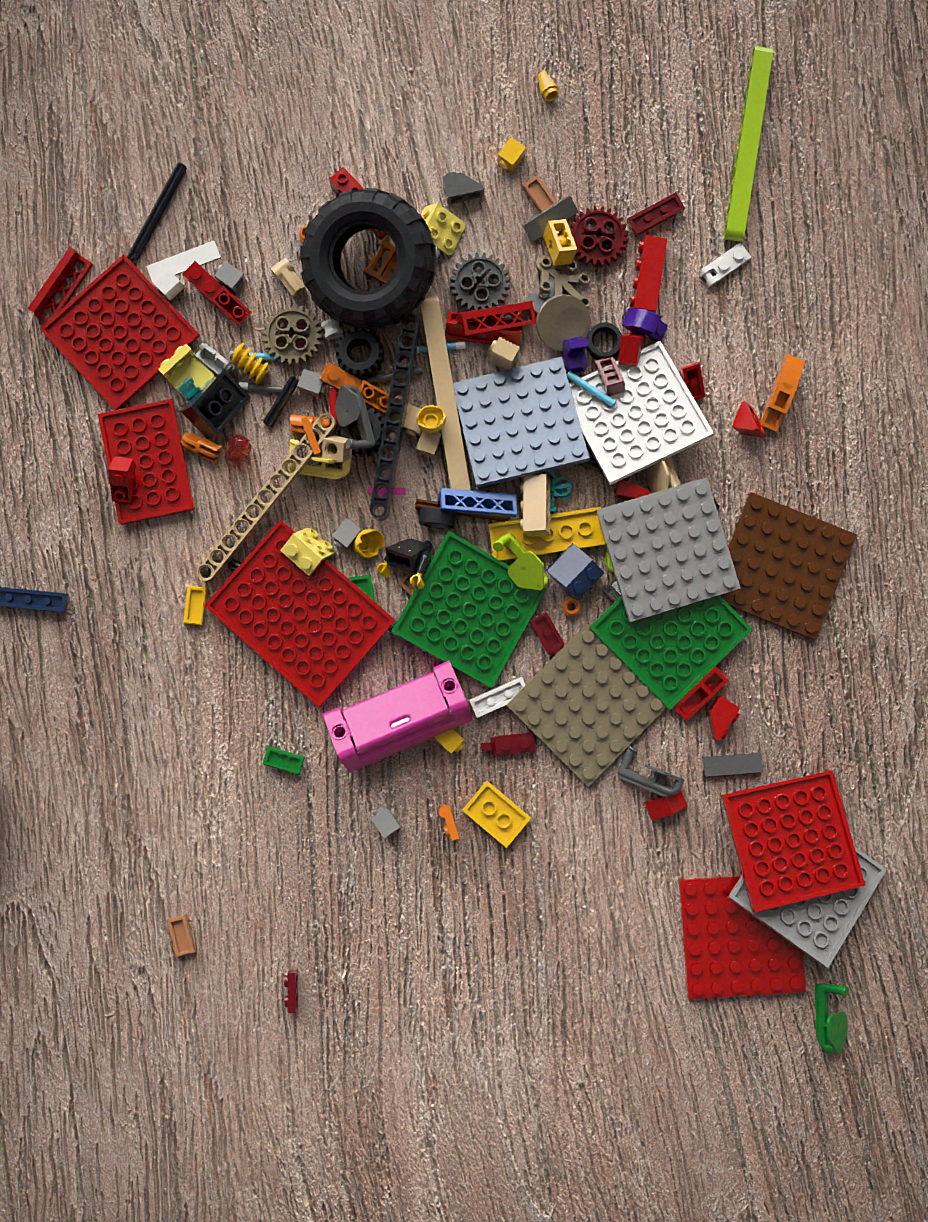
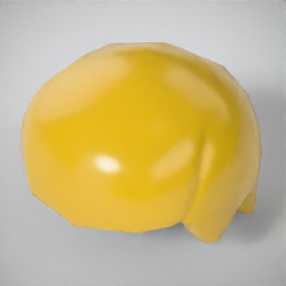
M434 405L423 407L417 415L419 428L428 434L439 432L446 422L443 409Z
M374 529L362 530L354 541L356 552L365 558L377 556L379 549L385 546L383 534Z

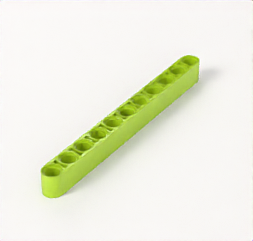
M754 46L723 240L742 243L744 239L773 57L772 48Z

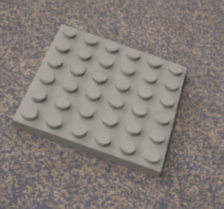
M707 477L596 510L629 622L741 589Z
M855 847L866 886L752 913L743 876L741 875L728 898L824 968H829L887 869Z

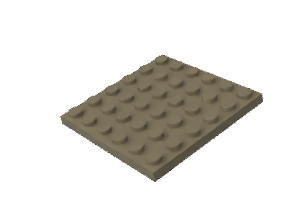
M588 623L506 704L587 787L666 708L654 693L589 628L590 625Z

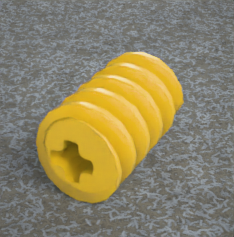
M243 342L229 356V358L232 357L231 364L238 362L237 369L244 367L243 374L250 372L249 379L256 377L255 384H258L268 373L267 367L269 363L267 362L262 365L263 358L261 357L256 360L257 353L255 352L250 355L251 348L249 347L244 350L245 343Z

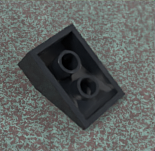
M223 369L189 401L181 412L206 439L218 435L250 396Z

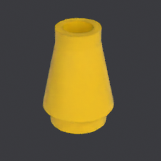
M546 71L540 72L537 75L541 96L546 101H551L558 96L559 88Z

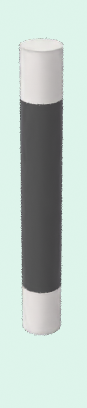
M239 382V385L244 390L280 394L284 388L281 386Z

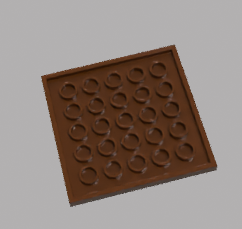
M750 492L729 543L730 555L741 589L727 592L720 596L735 609L815 641L857 534Z

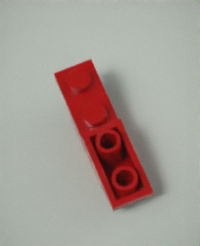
M196 261L182 274L201 295L237 326H240L252 313Z

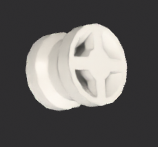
M328 319L321 323L322 329L325 330L324 336L326 340L336 339L343 334L342 329L339 328L340 322Z

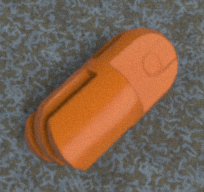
M290 416V432L292 434H306L301 418L306 416ZM307 416L311 426L319 418ZM324 419L322 426L324 428L330 427V421Z
M185 433L181 439V444L184 448L204 459L217 463L220 450L222 449L221 445L193 433Z

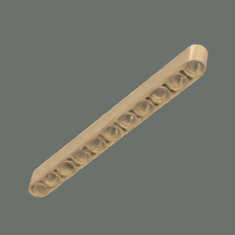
M438 297L426 298L420 305L436 403L437 407L443 409L446 416V422L441 433L451 489L471 490Z
M327 413L319 416L311 426L313 432L320 435V439L317 442L319 448L323 439L332 434L337 424L333 416ZM326 418L332 420V424L328 428L322 426V422ZM307 434L302 437L198 567L197 576L199 579L211 581L218 576L311 460L310 456L314 455ZM302 448H306L308 451L305 458H300L298 455L299 450ZM289 463H294L296 466L293 473H288L286 470ZM277 478H282L284 481L281 488L275 487L274 483ZM265 493H270L272 496L269 503H264L263 501ZM255 507L260 512L257 518L251 516V510ZM243 522L247 524V531L245 533L239 531V525ZM231 537L235 539V546L233 548L227 546V540ZM218 552L223 554V561L221 563L215 560V555ZM206 567L211 569V576L208 578L203 575V570Z

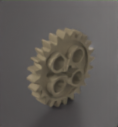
M293 304L292 309L285 305L284 311L278 307L279 313L276 314L272 311L273 318H266L269 324H263L264 328L267 329L261 331L262 335L266 336L262 339L263 343H267L264 348L265 350H270L268 352L270 356L275 354L274 359L276 362L281 358L282 365L288 361L289 365L292 366L293 361H296V364L299 366L300 360H303L306 364V357L313 359L311 353L318 354L316 346H322L321 342L318 341L323 339V335L319 334L323 332L322 327H318L320 321H315V314L310 316V309L304 312L303 306H300L297 310L295 304ZM283 322L288 323V326L285 329L279 328L280 324ZM300 324H307L304 330L298 329ZM295 332L296 335H293V338H290L292 333ZM280 341H287L284 347L278 346ZM299 342L306 343L303 348L296 347Z

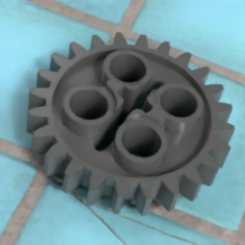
M476 252L475 258L468 254V260H465L463 257L461 258L462 265L456 263L458 270L452 269L454 276L450 277V281L453 282L450 284V289H455L452 291V296H457L455 302L462 301L461 308L467 305V311H470L472 308L478 310L491 308L493 305L497 307L499 306L498 301L504 303L505 299L503 296L508 297L506 290H510V285L507 284L510 282V277H506L509 271L503 270L505 264L498 265L499 258L493 261L492 254L489 258H486L485 252L482 254V257H479V254ZM480 267L483 269V272L476 273L474 269ZM490 270L491 273H489V274L485 277L487 271ZM490 279H496L498 283L492 285L488 281ZM464 282H470L472 285L468 288H465L462 284ZM479 293H484L487 297L484 299H479L477 295Z

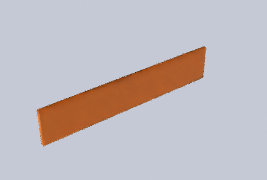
M308 417L301 418L314 455L321 453Z

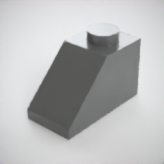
M450 172L443 176V187L448 205L484 197L483 185L465 174Z

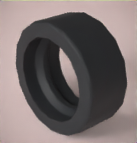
M611 323L596 324L588 332L589 346L587 351L597 360L611 356L615 357L620 351L621 332ZM598 332H609L615 338V345L609 352H600L594 347L593 338Z
M432 507L420 509V525L436 529H454L455 512L440 511V508Z

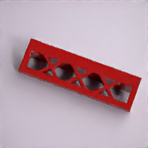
M69 247L27 309L47 323L66 306L93 264L80 256L76 250ZM79 260L86 264L82 271H75V265ZM74 277L73 285L65 287L64 281L66 278ZM63 292V300L55 302V294ZM52 307L53 314L50 319L42 315L46 308Z
M532 301L466 311L456 316L457 324L462 323L464 336L536 324ZM529 311L530 321H524L519 315ZM511 315L514 319L511 324H506L501 320L502 317ZM493 318L496 320V323L493 327H489L483 323L484 320ZM475 321L478 323V326L475 330L469 331L467 322Z
M448 311L445 339L491 345L494 340L497 341L499 337H502V339L509 341V343L512 342V344L520 346L522 327L464 336L462 323L457 324V320L451 319L456 318L461 312ZM493 318L485 319L483 323H485L489 327H493L494 325H492L491 323L495 324L496 320H494ZM509 318L501 319L506 324H511L513 319ZM467 322L468 330H475L478 323Z

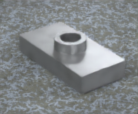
M550 275L549 282H551L552 288L549 293H542L539 285L524 299V302H533L536 315L541 306L548 299L554 297V279Z

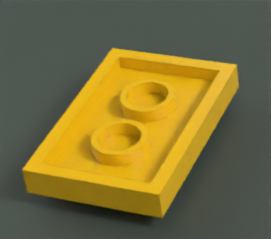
M487 780L462 809L464 813L506 848L531 819L529 815Z

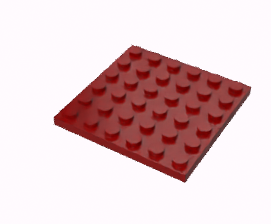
M124 254L40 328L45 336L114 410H119L154 379L160 373L158 369L161 363L166 359H170L178 347L185 344L190 346L200 337V334Z
M833 770L721 795L752 913L866 886Z
M741 876L679 879L688 999L806 992L803 952L728 898Z

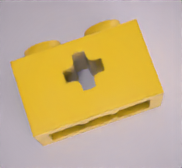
M566 219L548 221L543 237L554 266L572 264L577 247Z

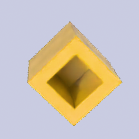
M510 137L498 153L497 162L499 166L504 170L513 172L524 158L526 147Z
M454 729L435 736V739L451 754L453 751L458 753L464 746L462 743L464 739Z

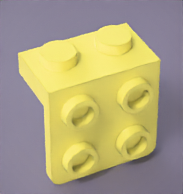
M438 203L426 206L421 215L431 231L434 245L444 254L452 255L465 229V222Z
M187 344L178 347L174 355L170 359L164 360L158 369L185 399L186 397L177 387L186 379L191 377L195 387L199 386L202 388L207 381L214 378V374L195 357L194 352Z
M305 528L293 533L280 550L308 576L313 574L323 560L335 554L332 545L322 540L319 534L312 528Z

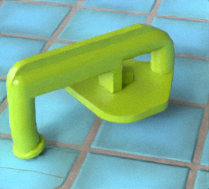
M507 533L493 543L492 547L495 551H502L504 545H507L518 557L508 568L509 577L518 587L542 590L547 586L548 577L544 572L543 562L535 553L526 551L513 535Z

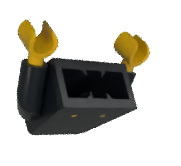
M409 538L386 547L385 562L377 566L378 573L385 578L391 574L388 566L412 574L417 573L410 578V582L414 588L417 584L418 588L422 589L425 585L422 575H425L428 564L431 561L432 555L430 551L433 549L432 543L428 540L421 542Z

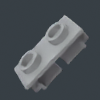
M202 343L199 346L200 351L195 357L217 375L223 369L230 374L236 368L230 361L210 347L208 343Z

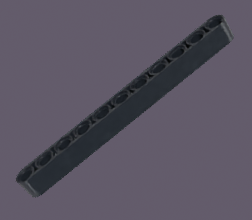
M413 314L403 317L399 333L370 504V513L377 521L386 520L390 513L420 335V323ZM410 322L416 323L413 328L406 327ZM407 340L413 342L409 347L403 345ZM403 359L410 360L407 365L400 364ZM400 377L407 378L403 384L397 383ZM396 396H403L401 402H394ZM399 414L400 418L397 421H392V415ZM390 433H397V437L395 439H388V435ZM393 451L394 455L392 458L387 459L384 457L386 452ZM384 470H390L391 473L388 477L384 478L381 476ZM380 489H387L385 496H378ZM378 507L384 508L382 515H375V510Z

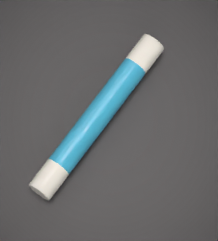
M465 341L446 343L447 351L466 349ZM427 345L418 346L416 354L428 353Z

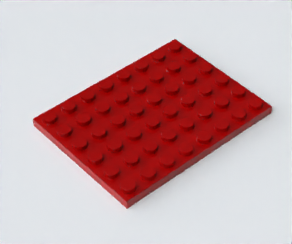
M280 519L204 606L315 705L321 707L396 620L327 559L323 560L310 576L302 571L280 551L292 534L296 533Z

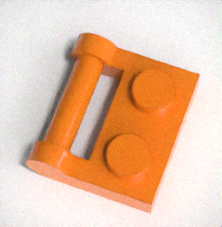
M381 240L378 244V250L368 267H365L363 270V274L385 284L395 270L397 252L394 245ZM389 251L379 272L374 271L384 252Z
M447 804L441 805L439 815L445 818L446 825L443 827L447 838L451 837L452 841L460 839L450 806Z

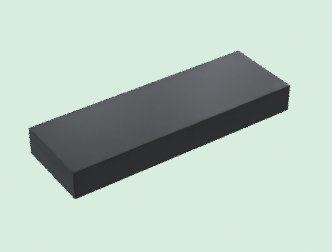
M567 195L524 223L522 227L530 242H533L544 235L548 221L567 220L579 211L571 196Z
M761 753L703 757L704 776L763 772Z

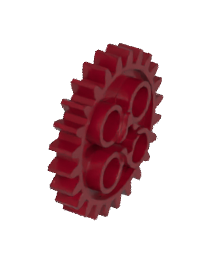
M594 206L592 212L589 208H586V214L580 212V218L574 217L575 223L570 224L572 229L570 231L577 247L575 256L580 255L579 262L585 259L586 266L590 262H592L593 268H595L596 263H599L602 268L604 262L610 266L611 259L617 262V256L622 257V251H625L627 248L625 245L629 241L626 238L629 231H625L627 224H621L623 217L616 218L618 212H615L613 215L610 214L611 208L607 212L604 211V206L601 207L600 211ZM592 224L595 228L588 229L586 225ZM611 227L613 231L607 232L604 228ZM590 242L592 247H585L583 243ZM607 244L611 249L605 250L602 248V245Z

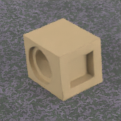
M422 431L416 447L417 453L435 458L442 434L439 432L428 434Z
M334 435L324 438L321 444L322 457L341 462L351 459L352 449L347 450L345 448L348 438Z

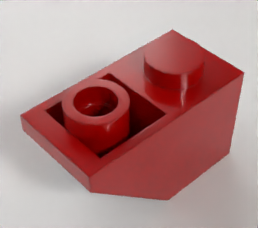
M114 457L108 469L111 499L116 502L131 503L135 478L133 458Z
M721 695L716 697L707 711L712 738L715 741L724 739L729 733L727 728L731 722L734 724L740 715L738 713L740 708Z

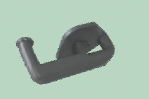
M340 386L335 405L338 423L340 426L346 427L357 421L362 438L359 441H353L351 438L347 439L345 448L347 450L372 448L375 445V439L362 394L354 386Z
M628 746L618 769L619 778L661 796H673L679 793L684 783V779L647 764L645 767L655 771L652 779L628 770L634 754L638 753L632 746ZM667 776L674 778L673 787L671 788L659 783V778L666 780Z

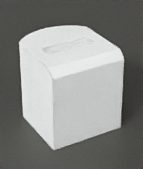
M167 270L154 282L156 288L169 301L185 288L182 282L170 270Z

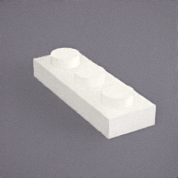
M519 677L470 699L469 702L476 717L478 718L505 706L525 686L522 677Z

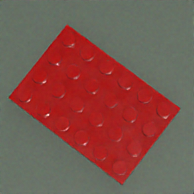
M173 399L98 414L108 469L114 457L133 458L135 478L131 503L114 501L119 525L195 510Z

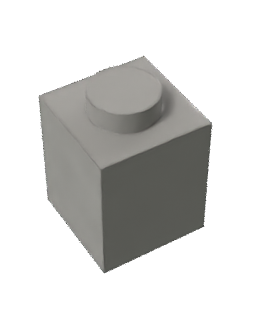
M226 261L215 270L214 277L217 282L234 294L237 293L246 281L244 274Z
M303 369L297 387L301 392L321 398L322 393H326L328 384L319 380L320 374Z
M345 518L332 535L335 539L333 543L342 550L344 547L349 550L362 530Z
M380 807L373 812L374 817L371 820L384 838L401 827L388 807L385 809Z

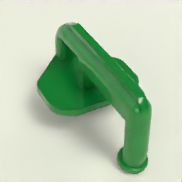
M819 983L815 986L816 1037L825 1052L840 1055L848 1033L847 1016L845 1012H837L829 1016L828 993L839 994L845 998L848 995L849 988L848 986Z

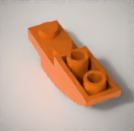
M786 354L773 384V391L760 419L763 427L775 432L778 431L784 414H787L796 392L804 360Z
M327 362L319 380L336 388L338 392L342 385L356 387L362 394L366 406L386 414L388 393Z

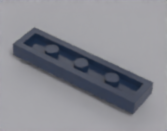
M0 587V607L67 613L69 597L67 593Z

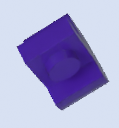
M639 308L628 309L622 324L631 333L645 334L653 341H661V343L668 327L667 324L660 320V315Z
M575 337L563 341V360L566 374L569 371L573 373L585 372L588 363L585 353L589 346L587 338Z

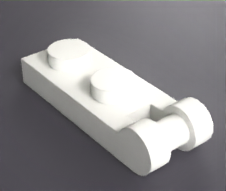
M739 243L712 263L703 267L698 274L704 277L707 281V286L710 288L749 261L751 256L743 245ZM713 271L716 276H712L710 272Z

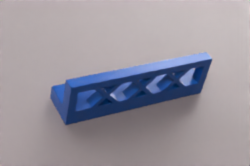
M441 488L437 497L440 511L506 517L517 516L516 494Z

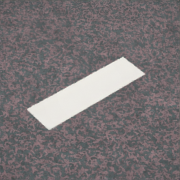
M213 240L146 267L154 283L167 270H170L175 275L186 271L194 261L202 265L221 256Z

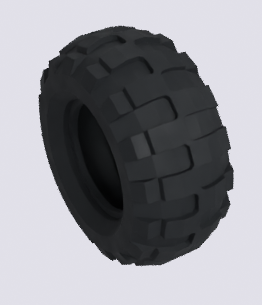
M375 188L349 190L340 193L339 197L322 205L318 209V214L312 221H309L304 231L305 238L303 245L300 246L299 260L302 263L301 276L315 304L327 313L330 318L342 324L363 329H380L397 324L402 321L404 316L406 317L416 308L418 309L426 299L425 296L433 284L436 274L435 261L437 260L431 231L417 210L403 198ZM367 229L384 231L393 240L397 252V264L393 275L378 289L358 291L347 282L341 269L343 248L347 241L360 231Z

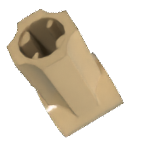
M286 258L270 268L276 279L282 282L293 298L301 295L306 289Z

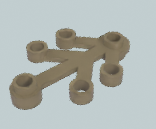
M546 255L538 257L536 269L541 273L540 291L544 294L550 292L552 284L549 282L550 275L554 279V296L562 295L563 288L569 295L585 303L589 311L591 307L590 299L582 297L569 283L586 286L590 281V276L586 273H582L580 276L558 273L557 270H566L568 273H573L577 268V263L574 260L572 264L554 266L551 257Z

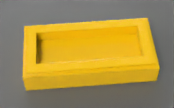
M187 586L183 624L203 626L207 587Z

